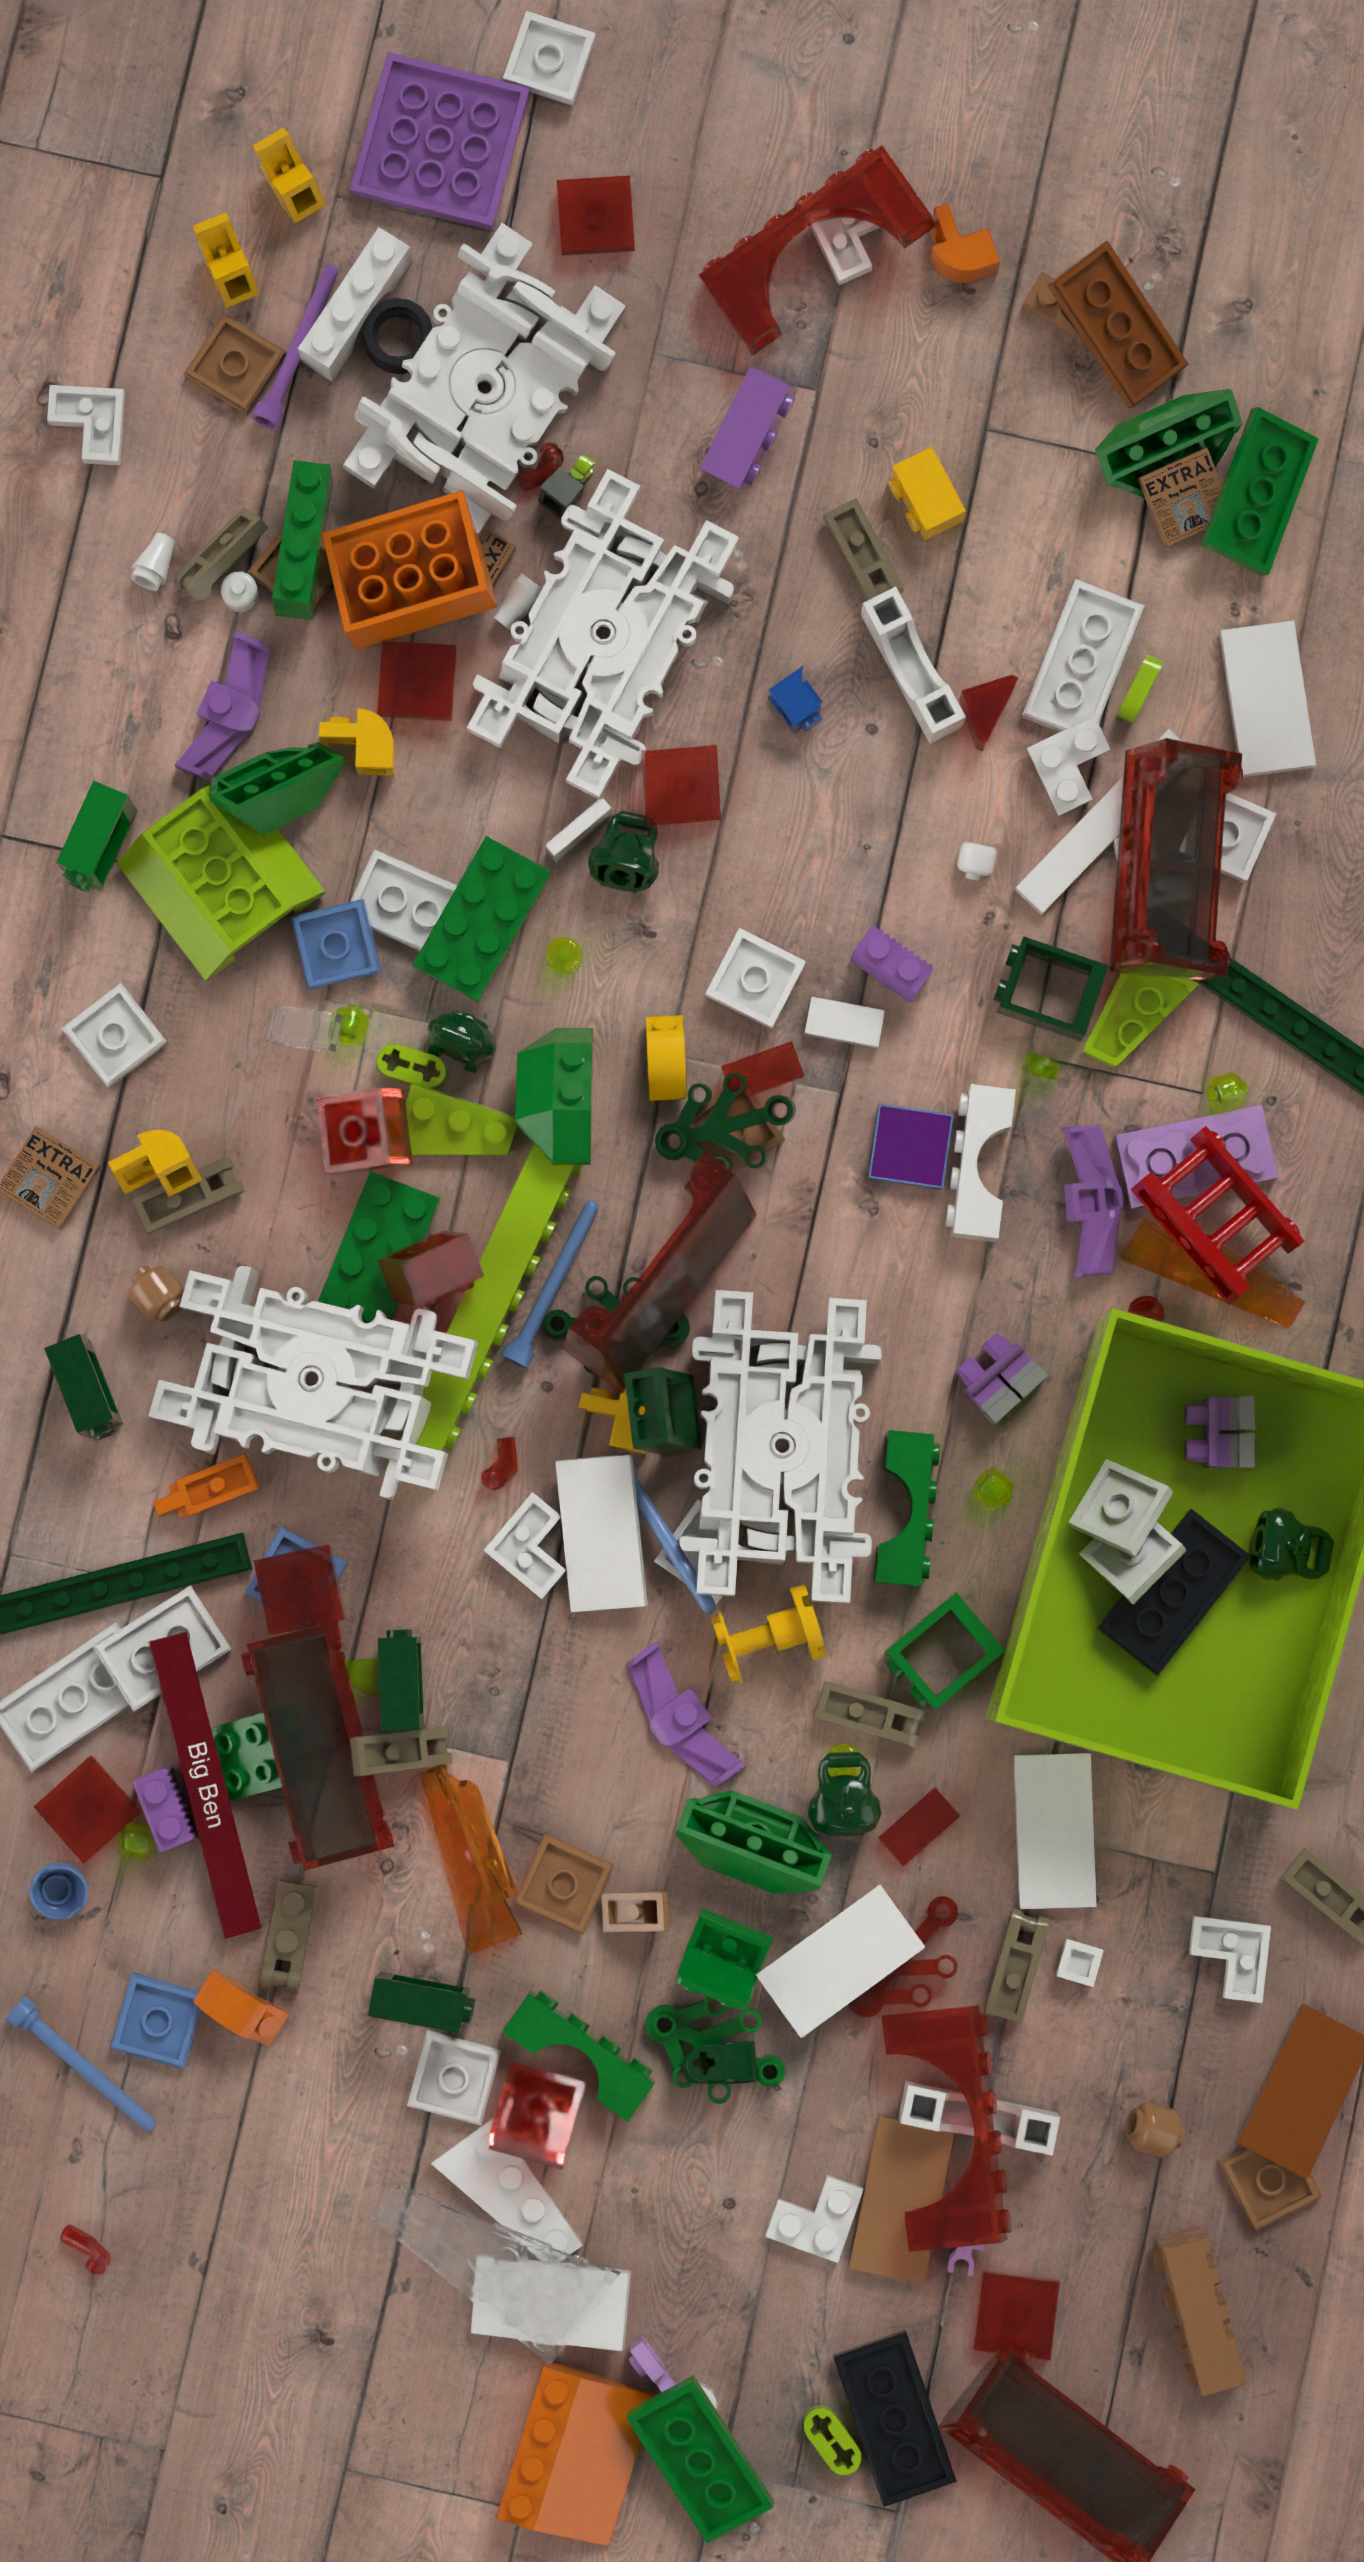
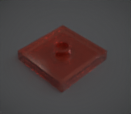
M630 175L557 180L562 256L635 251Z
M382 641L377 715L392 718L452 721L457 645Z
M717 745L641 750L645 821L647 826L721 820Z
M93 1755L89 1756L33 1806L83 1864L88 1862L142 1813V1810Z
M982 2270L973 2350L1051 2361L1060 2286L1059 2280Z

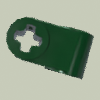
M755 2041L729 2042L721 2045L696 2047L687 2053L682 2060L681 2069L683 2075L694 2084H741L756 2082L758 2077ZM699 2056H701L703 2062H709L710 2068L703 2071V2075L700 2068H693V2062L699 2059Z

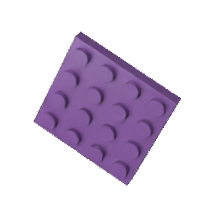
M388 52L350 187L351 195L493 231L529 100L530 88Z

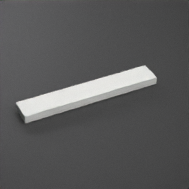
M1168 729L1020 882L1015 891L1040 915H1043L1112 843L1113 839L1117 838L1196 754Z

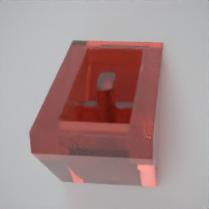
M1009 675L962 690L959 700L976 749L983 751L1016 687L1018 677Z

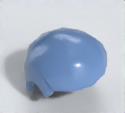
M62 1861L49 1863L43 1866L32 1878L29 1889L30 1900L36 1911L48 1919H70L87 1904L88 1882L83 1872L71 1863Z

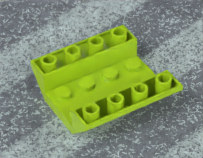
M211 785L200 789L142 832L116 863L206 982L234 962L236 958L233 954L292 910L297 915L326 893L278 828L262 835L240 822L210 801Z

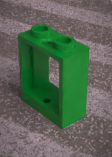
M94 780L56 861L64 872L63 877L69 880L68 883L85 892H89L91 887L102 891L137 814V809L127 794Z
M955 1592L885 1650L889 1658L884 1662L898 1679L905 1675L914 1686L909 1690V1693L923 1709L929 1704L933 1710H936L1002 1655L1005 1650L958 1593ZM950 1611L985 1655L935 1695L900 1651Z

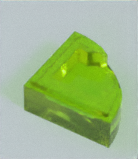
M1028 1051L1021 1069L1024 1072L1054 1081L1058 1078L1061 1066L1044 1056Z
M378 1658L343 1660L346 1675L355 1687L369 1695L380 1696Z

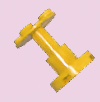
M805 1584L790 1588L794 1607L767 1615V1624L729 1635L721 1610L717 1611L718 1616L711 1618L719 1645L727 1644L728 1652L722 1653L731 1682L738 1680L739 1684L743 1683L736 1657L773 1645L776 1646L777 1652L806 1643L812 1661L827 1657L813 1606L809 1604L807 1598L809 1594Z

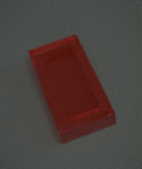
M792 1041L721 1066L724 1078L731 1073H740L747 1079V1090L742 1095L737 1096L734 1102L804 1078V1073ZM737 1077L730 1080L729 1086L732 1091L736 1092L741 1088V1081Z
M934 1787L881 1833L878 1838L900 1864L905 1866L956 1821L960 1815L938 1789Z

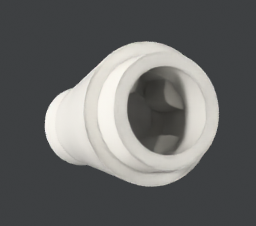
M163 533L155 534L151 543L131 567L133 571L131 579L137 585L150 591H157L160 585L166 583L172 552L176 545L175 540Z
M521 573L516 580L512 579L499 610L493 618L510 630L513 623L521 621L530 612L542 588Z

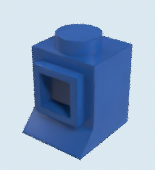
M803 666L769 689L771 695L768 696V699L793 733H796L801 728L805 732L809 731L823 720L820 715L822 700L807 680L801 681Z

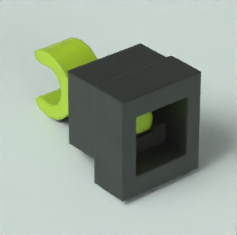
M583 454L569 473L559 467L541 485L538 502L561 519L566 508L570 505H576L582 498L584 490L582 483L594 472L592 467L595 465V462Z

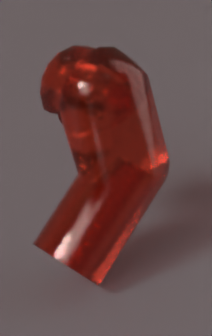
M553 442L544 444L540 449L541 456L537 468L518 474L524 492L540 487L549 476L551 477L559 467H562L564 455L557 444Z
M515 1437L497 1439L498 1459L481 1474V1483L484 1487L491 1490L501 1489L517 1474L518 1460Z
M71 2224L64 2228L60 2241L89 2257L85 2263L87 2271L96 2275H102L106 2270V2266L111 2263L110 2253L92 2235Z

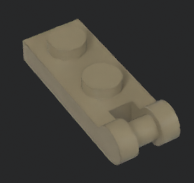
M857 498L823 515V520L859 585L865 601L895 586L899 593L904 592L903 585ZM881 572L884 581L874 586L870 576Z
M242 508L177 572L174 578L176 588L184 593H188L195 600L203 601L207 599L211 594V585L221 575L227 573L233 567L234 562L247 549L257 544L260 536L268 529L267 525L260 517Z
M230 1157L219 1159L197 1169L202 1181L171 1197H168L163 1186H159L133 1198L132 1201L146 1232L152 1234L245 1192L241 1181H236L232 1173L234 1166ZM218 1176L222 1187L212 1191L207 1180Z
M824 1681L814 1718L916 1748L919 1736H916L920 1721L924 1722L927 1711ZM895 1714L905 1716L901 1731L891 1728Z
M448 1726L350 1738L354 1777L452 1764L451 1753H447L446 1738H449ZM426 1740H431L432 1755H428Z
M1303 1848L1280 1878L1364 1947V1916L1357 1925L1349 1919L1357 1908L1364 1913V1896L1310 1851Z
M283 1880L278 1881L264 1965L260 1978L261 1988L272 1989V1986L286 1988V1992L298 1994L317 1886ZM277 1959L291 1961L289 1973L276 1970Z
M1012 1908L984 2013L1022 2023L1050 1918L1038 1915L1036 1919L1024 1915L1022 1910ZM1020 1930L1032 1933L1030 1945L1017 1941Z

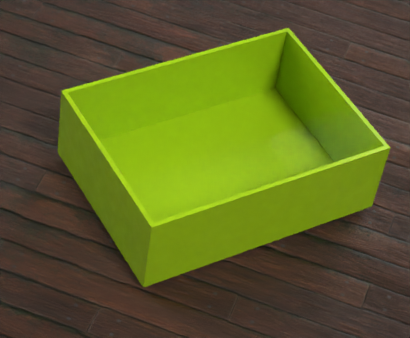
M1111 1308L1101 1316L1095 1326L1005 1644V1652L1002 1655L984 1720L1257 1800L1298 1810L1364 1573V1381L1115 1308ZM1254 1395L1255 1430L1250 1432L1219 1433H1255V1468L1250 1470L1204 1468V1463L1185 1461V1440H1204V1425H1185L1184 1405L1204 1402V1399L1208 1397ZM1108 1459L1170 1487L1173 1494L1157 1519V1522L1169 1533L1172 1532L1191 1508L1250 1554L1254 1530L1260 1514L1264 1511H1272L1274 1508H1283L1291 1511L1295 1518L1303 1525L1316 1526L1327 1531L1334 1541L1329 1572L1318 1579H1306L1293 1574L1284 1576L1278 1581L1265 1580L1259 1574L1252 1571L1249 1558L1160 1674L1156 1676L1097 1629V1626L1122 1594L1079 1555L1094 1538L1073 1529L1068 1522L1103 1463ZM1318 1537L1311 1538V1552L1307 1566L1314 1570L1320 1539Z

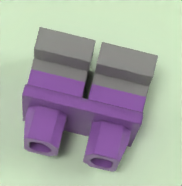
M998 1333L982 1346L984 1351L994 1360L995 1363L984 1371L970 1356L955 1370L967 1387L964 1392L992 1425L996 1424L1049 1376L1039 1364L1037 1365L1024 1352L1018 1343L1012 1346L1008 1340Z
M1254 1395L1208 1397L1204 1399V1402L1184 1405L1185 1425H1204V1440H1185V1461L1204 1463V1468L1247 1470L1255 1468V1433H1219L1250 1432L1255 1430Z

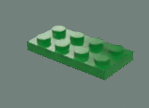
M1260 407L1251 409L1201 545L1261 576L1268 575L1319 438Z
M485 836L413 962V968L479 1003L551 877V871Z
M370 1171L318 1302L349 1310L356 1305H360L364 1308L362 1313V1321L364 1323L372 1322L376 1317L377 1310L382 1311L387 1319L393 1320L441 1199Z
M694 2375L627 2411L626 2419L706 2543L774 2508L772 2496Z

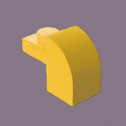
M284 127L252 145L266 180L294 223L326 206L314 177L302 163L296 147Z
M224 212L193 225L192 228L200 245L201 252L226 308L259 295L260 292L227 213Z
M357 708V723H351V719L347 717H330L328 722H319L321 744L356 746L355 768L358 775L395 776V743L390 728L379 715L367 709Z
M683 1015L646 1017L649 1101L687 1099Z
M150 1130L138 1134L137 1137L141 1146L108 1162L125 1195L159 1178L168 1197L202 1181L182 1140L176 1134L166 1130Z
M622 1386L619 1401L612 1399L613 1392L591 1388L590 1394H581L579 1410L615 1417L609 1447L647 1455L645 1451L633 1449L625 1386ZM644 1406L639 1408L640 1415L645 1413Z

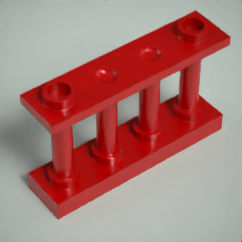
M1205 1126L1190 1139L1196 1146L1192 1153L1162 1178L1156 1177L1151 1171L1130 1190L1227 1304L1230 1305L1251 1288L1246 1282V1276L1280 1246L1289 1254L1305 1241L1300 1236L1298 1226L1291 1219L1285 1218L1227 1151L1223 1138ZM1208 1160L1220 1174L1221 1178L1187 1207L1181 1206L1172 1196V1188L1204 1161ZM1232 1189L1246 1206L1214 1234L1206 1235L1196 1224V1218ZM1257 1218L1271 1235L1236 1265L1230 1264L1221 1253V1247L1252 1220Z

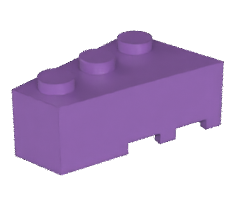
M750 366L700 469L738 489H744L747 483L752 486L762 467L758 462L764 451L769 452L778 435L776 429L782 418H786L790 412L798 388L760 368Z

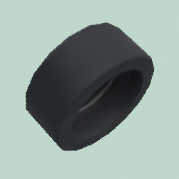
M401 298L385 300L374 307L365 320L363 337L367 354L377 367L387 373L400 375L410 373L402 368V363L404 360L413 359L431 332L432 324L425 310L413 301ZM397 316L413 320L419 327L421 334L420 343L417 348L410 354L400 357L385 353L377 341V333L381 324L387 319Z

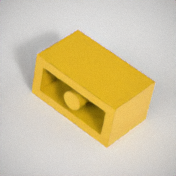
M932 446L892 466L891 479L888 480L889 487L897 501L901 499L904 501L908 512L905 513L907 522L914 533L920 532L924 541L964 521L966 510Z

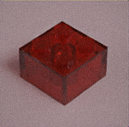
M378 1088L316 1099L325 1174H351L413 1164L404 1089Z
M443 1230L377 1260L393 1302L404 1303L408 1307L419 1305L420 1309L428 1308L441 1302L440 1296L449 1291L457 1294L471 1289L475 1286L473 1281L484 1276L467 1233Z
M327 1544L253 1560L269 1636L347 1620L332 1545Z
M511 2062L490 2130L489 2149L563 2170L582 2106L586 2082Z

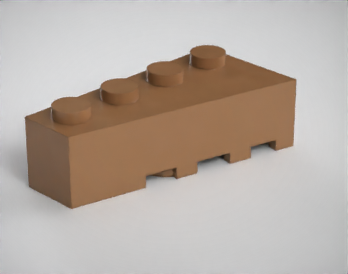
M1197 2226L1155 2238L1158 2249L1151 2252L1158 2274L1165 2273L1168 2287L1163 2288L1162 2292L1168 2311L1175 2310L1179 2325L1173 2326V2331L1179 2350L1186 2348L1190 2363L1183 2366L1190 2388L1196 2386L1201 2396H1206L1247 2384L1235 2336L1232 2330L1229 2331L1227 2325L1230 2323L1227 2304L1222 2293H1218L1217 2285L1221 2282L1218 2269L1214 2264L1211 2254H1207V2251L1212 2250L1209 2236Z

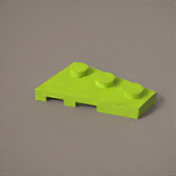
M1131 951L1081 1053L1115 1069L1199 984Z
M412 1082L389 1155H508L517 1128L515 1116Z

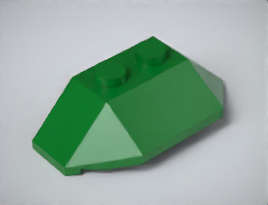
M1231 389L1182 395L1116 425L1095 449L1105 482L1110 486L1145 498L1138 482V477L1198 450L1208 448L1216 467L1229 447L1234 434L1242 426L1233 391Z
M320 742L308 744V748L290 747L265 752L211 778L210 801L256 832L265 835L317 809L344 766L345 757Z
M555 1028L517 1053L515 1124L545 1154V1157L553 1165H591L593 1028Z
M732 1790L712 1794L700 1799H689L675 1834L703 1867L772 1894L820 1890L832 1856L828 1849L823 1847L819 1838L804 1818Z

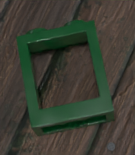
M1023 936L1019 946L1014 944L1011 946L1005 964L1012 967L1008 980L1000 979L993 999L1000 1002L997 1013L1082 1041L1086 1035L1109 965ZM1026 955L1088 976L1072 1024L1010 1003Z
M77 1334L45 1347V1353L76 1432L90 1439L94 1438L95 1441L115 1434V1427L123 1424L90 1339Z
M662 1367L624 1373L633 1449L666 1456L702 1450L693 1375ZM644 1406L645 1413L640 1415L639 1408Z
M409 1629L386 1630L387 1638H378L381 1731L424 1729L421 1637H412V1630Z
M379 1972L374 1979L368 2016L460 2033L463 2025H470L472 2021L475 1999L469 1998L470 1988Z

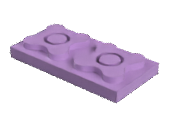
M1258 1105L1115 1135L1114 1139L1130 1210L1145 1207L1130 1189L1151 1171L1156 1177L1162 1178L1196 1149V1146L1190 1139L1205 1126L1223 1138L1227 1151L1255 1183L1279 1178L1263 1106ZM1206 1160L1172 1188V1196L1179 1200L1201 1195L1221 1176Z

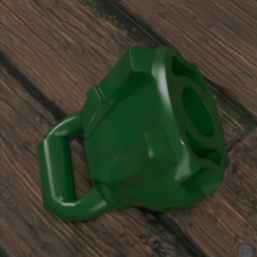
M623 810L612 816L606 828L605 838L591 850L588 856L590 875L600 882L601 886L637 893L638 891L649 889L657 879L659 862L655 857L654 845L658 837V828L652 817ZM617 825L649 831V833L645 836L617 829Z
M458 1011L440 1014L432 1019L427 1027L430 1039L428 1053L437 1057L445 1054L452 1059L465 1063L464 1069L469 1072L476 1073L480 1065L492 1058L496 1052L495 1039L488 1030V1025L471 1014Z
M1283 1508L1264 1511L1260 1514L1254 1530L1250 1551V1568L1265 1580L1278 1581L1284 1576L1293 1574L1306 1579H1318L1329 1572L1334 1541L1324 1529L1303 1525L1295 1518L1291 1511ZM1318 1537L1320 1539L1314 1570L1307 1566L1311 1552V1538Z
M860 1752L828 1753L820 1761L818 1768L819 1788L815 1796L810 1800L808 1817L816 1831L827 1836L846 1837L864 1836L865 1833L876 1828L882 1814L880 1801L870 1788V1764ZM828 1767H861V1771L857 1776H830Z

